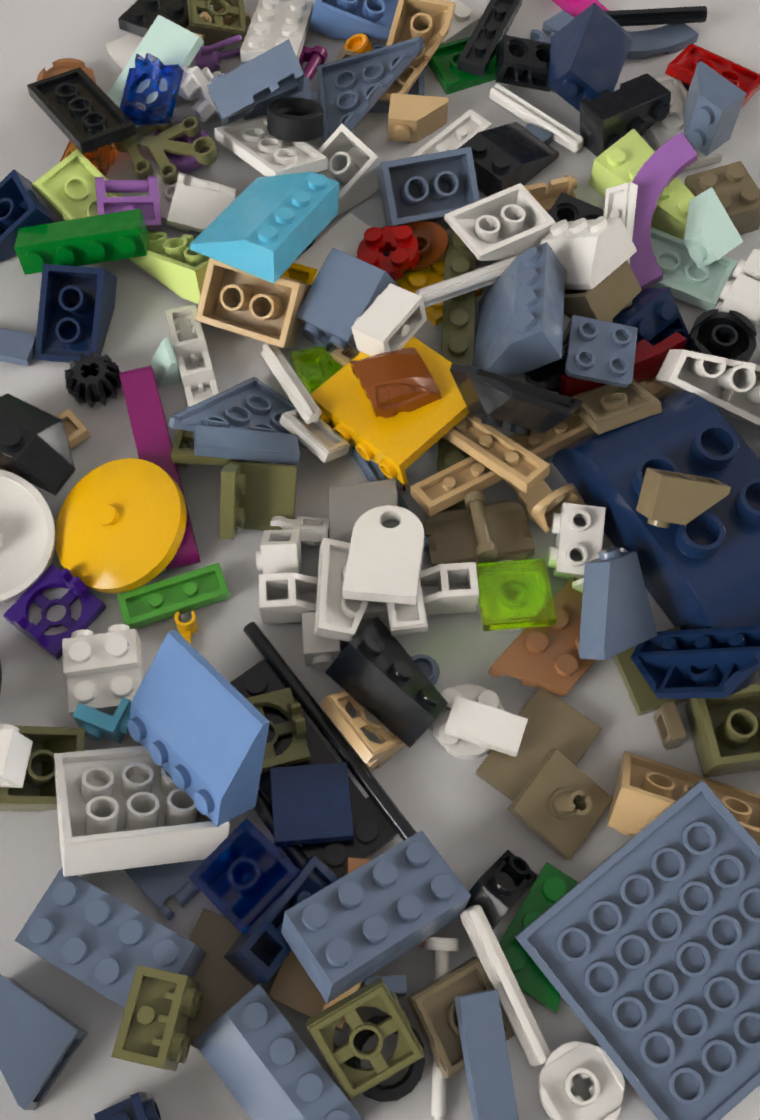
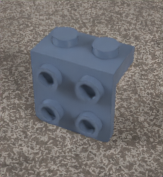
M572 315L563 334L562 345L568 343L565 374L572 378L623 388L629 387L633 381L638 328Z

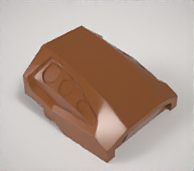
M403 348L401 350L384 352L359 361L352 360L349 362L353 374L356 375L357 379L359 378L362 389H364L367 398L370 399L376 417L390 418L399 412H411L441 399V393L432 375L415 348Z

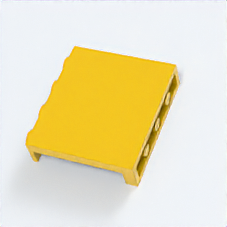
M414 336L403 348H415L441 393V399L411 412H399L390 418L376 417L370 399L367 398L364 389H362L359 378L357 379L356 375L353 374L349 362L311 393V396L322 411L319 418L347 442L355 446L363 459L366 461L371 459L378 464L386 477L389 479L396 478L404 486L408 483L405 470L470 413L450 372L451 364L453 363ZM360 352L352 360L359 361L370 357V355Z

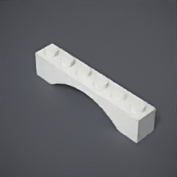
M476 562L438 564L421 571L420 582L426 615L476 612L479 598ZM296 572L259 574V609L263 624L302 622L301 613L316 612L318 577ZM369 601L362 619L376 618L377 616L379 618L388 617L386 602Z

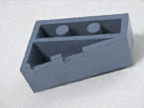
M288 39L251 61L243 63L235 70L213 77L207 87L223 125H228L267 107L274 100L287 98L303 91L304 72Z

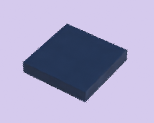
M347 762L270 768L275 847L351 841L354 839Z

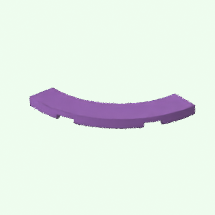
M682 132L656 150L644 163L632 183L638 185L632 237L637 252L630 257V267L642 290L663 280V273L653 253L650 235L652 218L658 199L665 187H668L677 175L698 159V154Z

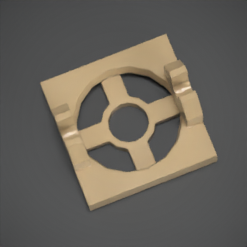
M345 690L326 696L321 702L320 706L323 708L324 713L348 740L370 772L375 767L378 769L384 765L398 750L407 747L390 730L388 732L378 719L379 725L371 723L364 715V712H370ZM352 707L357 710V717L353 719L347 713ZM365 728L375 733L382 743L378 744L369 741L361 729Z

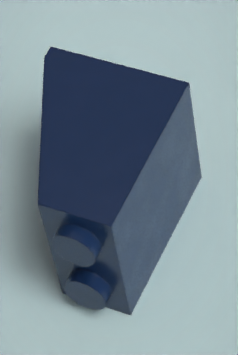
M594 2L551 37L548 87L580 112L581 99L587 97L591 101L600 97L601 91L606 89L610 92L614 91L633 37Z

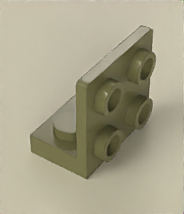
M228 460L221 470L219 539L233 540L239 529L260 531L283 530L279 526H270V521L274 516L295 519L297 467L287 464Z
M137 965L111 1057L176 1071L179 1063L184 1064L190 1050L191 1036H186L190 1018L196 1019L200 1011L203 993L198 992L199 983L186 975Z

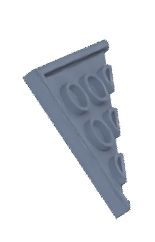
M422 36L316 67L319 103L323 108V144L341 124L350 131L355 128L424 48Z
M252 377L172 415L168 426L173 429L193 432L195 424L291 434L279 421L282 413L296 408L287 398L258 378ZM298 440L299 447L307 448Z

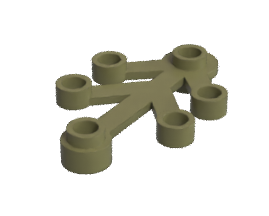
M161 112L156 118L137 128L135 127L136 135L125 138L121 142L113 143L119 152H128L134 163L133 170L140 180H146L148 176L153 175V168L147 159H143L139 148L150 149L160 168L159 174L163 182L168 185L177 182L179 172L176 166L170 163L165 152L195 157L203 165L213 164L218 155V149L214 140L208 136L199 137L193 144L173 141L184 134L188 137L197 136L201 131V126L195 116H187L181 123L175 125L169 112ZM158 129L161 131V133L154 137L147 136Z

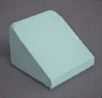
M168 337L163 338L151 360L155 379L159 387L181 381L179 366L171 340Z

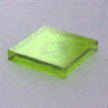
M545 558L476 564L479 589L478 603L483 631L556 625L557 616Z

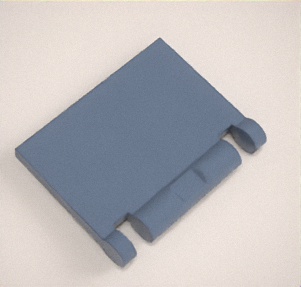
M227 840L226 852L232 858H236L240 852ZM219 857L123 870L170 921L175 916L171 908L165 904L170 898L173 897L183 908L227 865Z

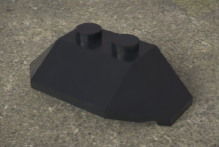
M451 364L450 372L469 412L483 417L481 423L502 428V424L505 423L511 425L510 432L530 437L531 431L545 433L582 407L583 401L470 365Z
M8 393L0 396V468L14 473L29 483L56 496L76 470L63 420Z

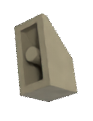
M647 467L636 511L647 517V523L653 526L670 528L671 523L686 525L729 495L731 487L714 478Z

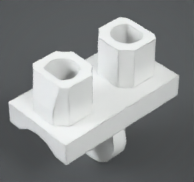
M184 65L179 70L182 77L174 86L178 94L185 100H189L194 94L199 101L191 108V112L198 121L206 122L214 115L219 116L209 95L207 85L211 83L213 77L221 74V72L211 73L208 67L200 70L198 66L188 68L187 65Z

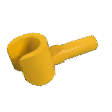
M191 610V620L182 623L180 612L177 611L174 616L177 630L191 645L192 635L198 630L195 612Z

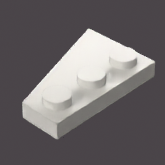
M323 538L320 544L314 636L346 642L352 640L369 601L343 599L342 587L350 543Z

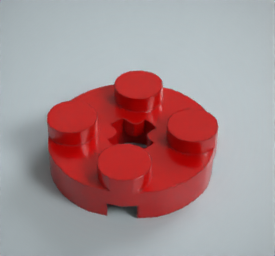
M407 225L385 226L381 228L371 227L364 232V239L360 242L357 249V258L386 271L393 280H397L404 276L403 271L407 270L410 266L413 270L420 258V249L417 238L414 236L412 229ZM392 251L389 256H384L385 252Z

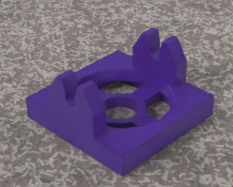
M52 564L3 616L10 624L58 660L63 655L62 639L71 638V633L76 630L87 629L107 607L104 602L89 591L79 577H73L67 568L61 571ZM51 588L70 589L61 599L48 600L42 595L45 590ZM80 598L82 610L79 619L76 621L71 617L70 606ZM32 603L42 609V619L36 625L30 623L28 617ZM62 605L66 608L65 616L56 622L48 620V610L52 606ZM64 626L68 629L66 632L57 635H44L51 627L58 628Z

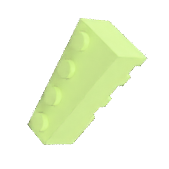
M633 128L594 159L589 186L605 197L607 188L632 182L638 171L655 151ZM678 177L668 187H665L659 197L651 227L684 240L689 201L695 196Z

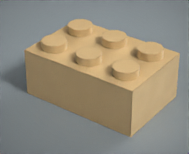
M209 258L195 320L278 347H295L302 323L296 317V314L307 296L311 284L281 276L275 283H271Z

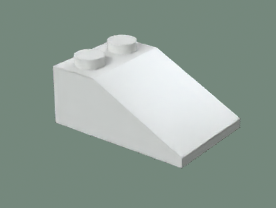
M341 124L317 150L328 157V169L316 173L339 182L338 214L334 218L371 197L379 189L376 167L382 162L370 148L347 127Z
M521 183L454 210L444 216V220L479 261L505 260L523 253L530 247H537L540 245L541 239L550 233V227L556 223Z

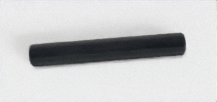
M706 6L605 11L621 27L705 22L707 19Z

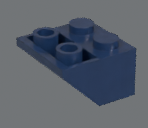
M670 288L643 289L632 300L631 306L620 311L612 319V323L637 327L636 343L645 339L655 346L675 332L685 337L686 342L689 337Z

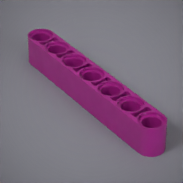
M152 365L120 372V380L139 459L154 463L169 474L180 487L185 499L177 463H172L171 459L173 447ZM187 504V522L184 537L174 558L165 568L166 571L201 563Z

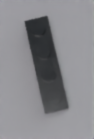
M490 0L458 58V70L484 77L503 36L506 35L522 5V0Z

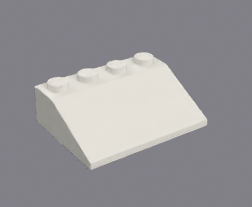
M143 745L54 753L63 877L225 857L230 827L229 821L217 827L207 815L201 814L188 794L176 787L172 777L161 765L154 763L150 753Z

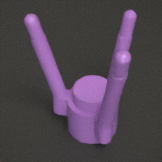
M236 35L212 45L201 47L195 56L196 66L200 70L208 67L211 73L216 72V69L221 68L219 59L240 55L241 48L219 53L216 50L240 41L242 36Z

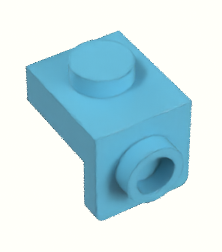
M123 697L113 716L79 703L72 717L80 728H85L86 737L96 741H100L101 737L120 744L124 735L130 734L127 723L130 720L131 700Z

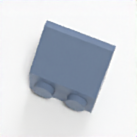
M702 61L697 63L685 100L683 123L684 136L689 143L705 156H708L730 139L747 93Z

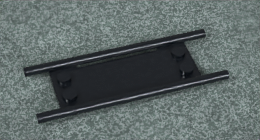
M251 622L246 625L243 631L264 659L231 681L230 684L245 698L290 687L293 697L300 703L302 709L341 760L347 762V768L369 795V797L365 798L348 776L354 831L353 840L304 844L302 847L299 845L281 846L297 871L311 856L315 855L340 879L345 876V861L348 857L368 859L393 840L397 834L404 841L417 832L257 624ZM268 706L262 707L267 720L275 724L289 721L279 710ZM305 719V738L311 758L310 761L291 766L338 763ZM270 727L266 743L271 742L274 738V732ZM292 734L278 737L276 744L273 746L276 756L282 754L287 749ZM270 771L261 773L259 787L272 803ZM258 789L256 807L253 809L274 837L273 810Z

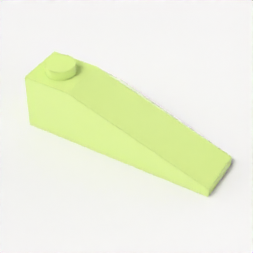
M148 231L147 255L128 259L181 298L199 305L210 257L190 250V243L194 240L193 235L184 234L181 238H167L165 232Z

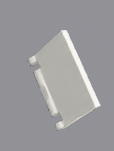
M179 173L167 217V224L202 232L236 199L237 188L193 176L190 186L184 185L185 174Z

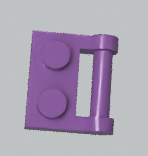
M148 176L147 180H104V177H95L98 215L141 208L147 230H161L157 176ZM149 192V196L106 197V193Z

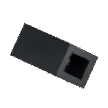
M507 850L470 889L471 897L465 909L473 905H480L492 930H494L538 875L530 869L525 860Z

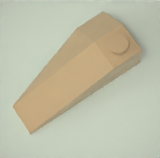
M398 0L386 46L422 36L424 48L379 100L390 102L391 93L407 94L448 34L456 2L445 0Z

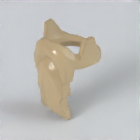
M503 479L517 493L518 500L526 508L525 511L529 520L539 526L545 534L551 529L553 513H559L563 502L585 505L573 483L552 491L545 480H542L526 494Z

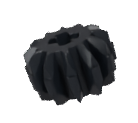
M94 351L90 357H86L81 353L80 360H70L71 369L65 370L66 388L79 405L87 402L93 408L96 402H100L106 406V399H116V390L122 388L119 367L115 362H112L107 354L100 357Z

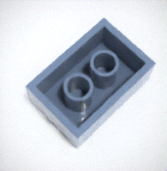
M471 147L385 161L376 167L386 226H401L420 221L432 222L443 220L445 214L480 200Z

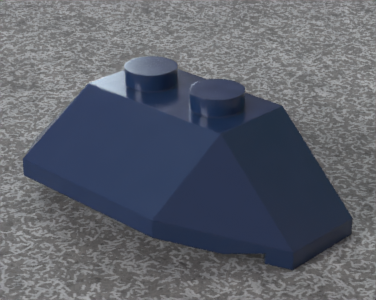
M760 625L658 631L657 636L637 645L631 659L658 699L727 698L749 687L760 671Z

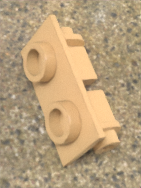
M570 175L550 180L549 185H546L545 182L529 186L523 185L546 212L550 211L561 192L576 198L573 189H577L576 177H570Z

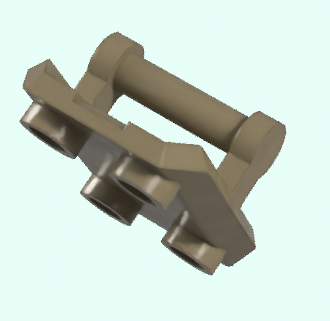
M473 491L466 494L464 497L466 506L445 509L429 517L423 524L425 535L429 540L428 550L432 567L438 564L476 562V568L504 560L524 561L534 555L535 547L530 534L525 508L512 500L486 503L485 495L482 491Z

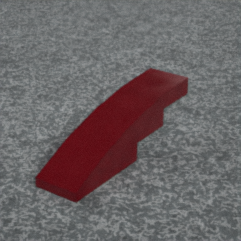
M675 332L655 346L645 339L636 343L633 379L640 383L658 375L669 350H684L686 338ZM564 374L561 376L559 394L571 397L606 384L572 378Z

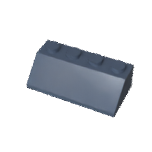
M257 984L194 1041L200 1052L251 1120H364L260 984Z

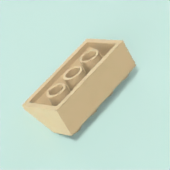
M624 751L612 794L613 799L609 806L607 826L615 828L621 834L633 836L698 781L703 780L760 846V795Z

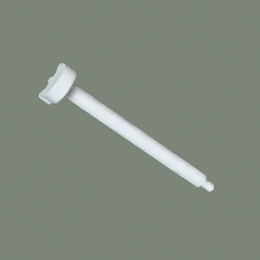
M429 937L426 939V944L421 947V950H435V980L449 972V952L459 951V938ZM433 1057L431 1116H434V1120H443V1117H446L447 1078L443 1077Z

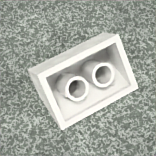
M601 216L592 220L580 218L569 222L564 219L552 225L549 229L550 233L541 239L540 245L546 242L549 244L565 268V290H592L637 252L621 217L606 218Z

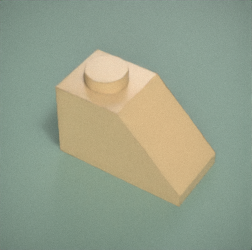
M391 93L388 113V141L417 143L446 125L449 97Z

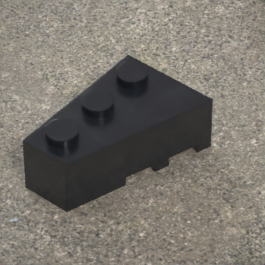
M646 73L621 83L620 89L610 92L606 89L601 91L600 97L591 101L587 97L581 99L580 135L585 139L583 145L598 157L633 128L642 136L647 129L655 123L663 121L669 114L671 92Z
M378 616L347 644L325 671L330 678L409 748L436 720L448 704L397 639L391 636V632Z

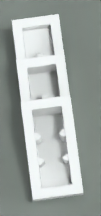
M196 304L165 311L188 407L219 393L201 322L195 320L197 313Z

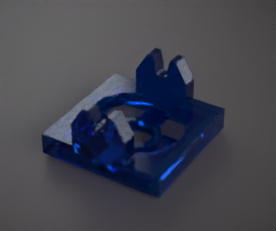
M146 53L145 59L140 54H136V68H129L120 109L135 125L170 124L184 70L179 64L164 65L159 58L150 53ZM161 78L167 81V91H161L159 88ZM151 79L149 87L141 93H136L141 82ZM155 91L158 92L156 100L147 104L146 99L149 94Z

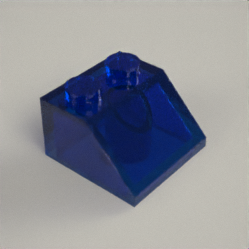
M246 818L188 878L243 935L301 874V871Z

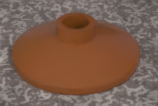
M420 221L407 225L412 229L414 236L417 238L420 249V258L413 270L411 266L407 270H422L436 264L443 258L448 250L449 238L446 230L441 225L431 221Z

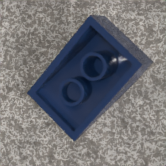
M15 169L0 182V262L17 255L14 245L19 228L59 222L52 209L32 189V182Z
M43 264L35 360L70 363V360L79 361L81 353L86 357H90L94 351L101 356L115 307L117 277L105 268Z

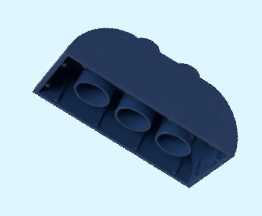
M675 390L658 398L661 401V413L599 435L593 432L555 453L552 463L568 484L573 483L576 486L585 505L606 507L604 533L613 545L624 548L628 552L637 551L645 587L674 627L679 626L681 630L760 625V459L714 405L695 393ZM647 467L714 478L731 487L729 495L686 525L671 523L670 528L653 526L647 523V517L636 511Z

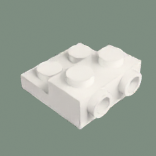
M117 624L110 626L108 633L94 634L91 630L82 629L72 632L71 638L62 639L63 673L67 678L68 713L71 717L79 703L105 713L116 711L123 697L132 701L143 680L141 640L136 629H130L128 625Z

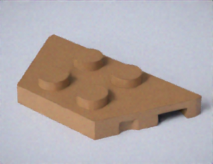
M571 578L494 662L488 671L491 676L499 678L500 674L520 679V684L533 688L542 687L548 692L564 697L570 692L596 661L595 659H580L578 652L583 593L572 588V582L576 580Z

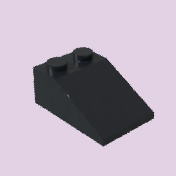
M518 122L478 132L458 148H472L478 190L487 197L519 183L525 185L559 157L557 150L546 142L541 141Z

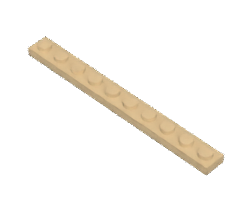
M657 375L639 382L641 386L657 399L675 391V389L656 381ZM574 412L545 433L531 431L530 437L514 434L509 438L543 460L595 431ZM470 456L410 486L411 496L431 517L464 500L466 494L473 491H482L502 481L504 478Z

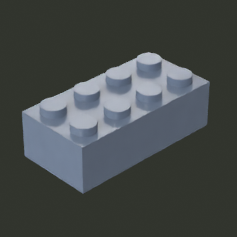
M421 830L286 910L281 934L328 1004L460 918V913L465 910L471 895Z
M62 867L15 939L20 945L123 1008L126 1007L137 965L186 975L192 979L207 952L193 942L77 875L63 877Z

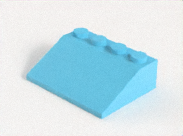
M312 171L256 178L190 243V250L275 283L338 214L339 182Z

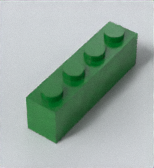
M140 208L19 228L14 249L24 274L27 275L42 272L43 264L83 266L146 256L149 233Z

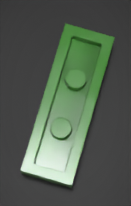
M219 562L116 595L124 624L128 625L130 629L141 628L174 617L177 611L181 615L191 610L231 598Z

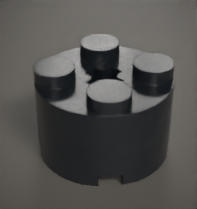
M712 309L702 313L695 320L684 350L737 361H750L757 345L755 338L757 332L753 323L746 316L730 310L729 313L718 312L719 309Z

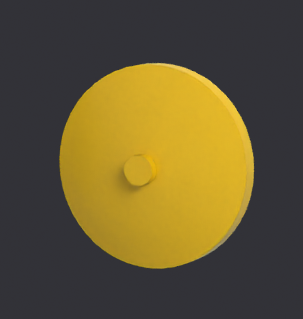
M124 458L107 462L89 472L67 495L56 521V552L63 568H67L73 577H79L87 588L101 593H123L150 582L168 566L177 553L184 537L187 510L180 487L169 474L156 464L136 458Z

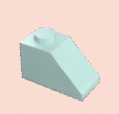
M712 187L689 201L683 242L689 251L691 259L699 269L719 260L744 242Z

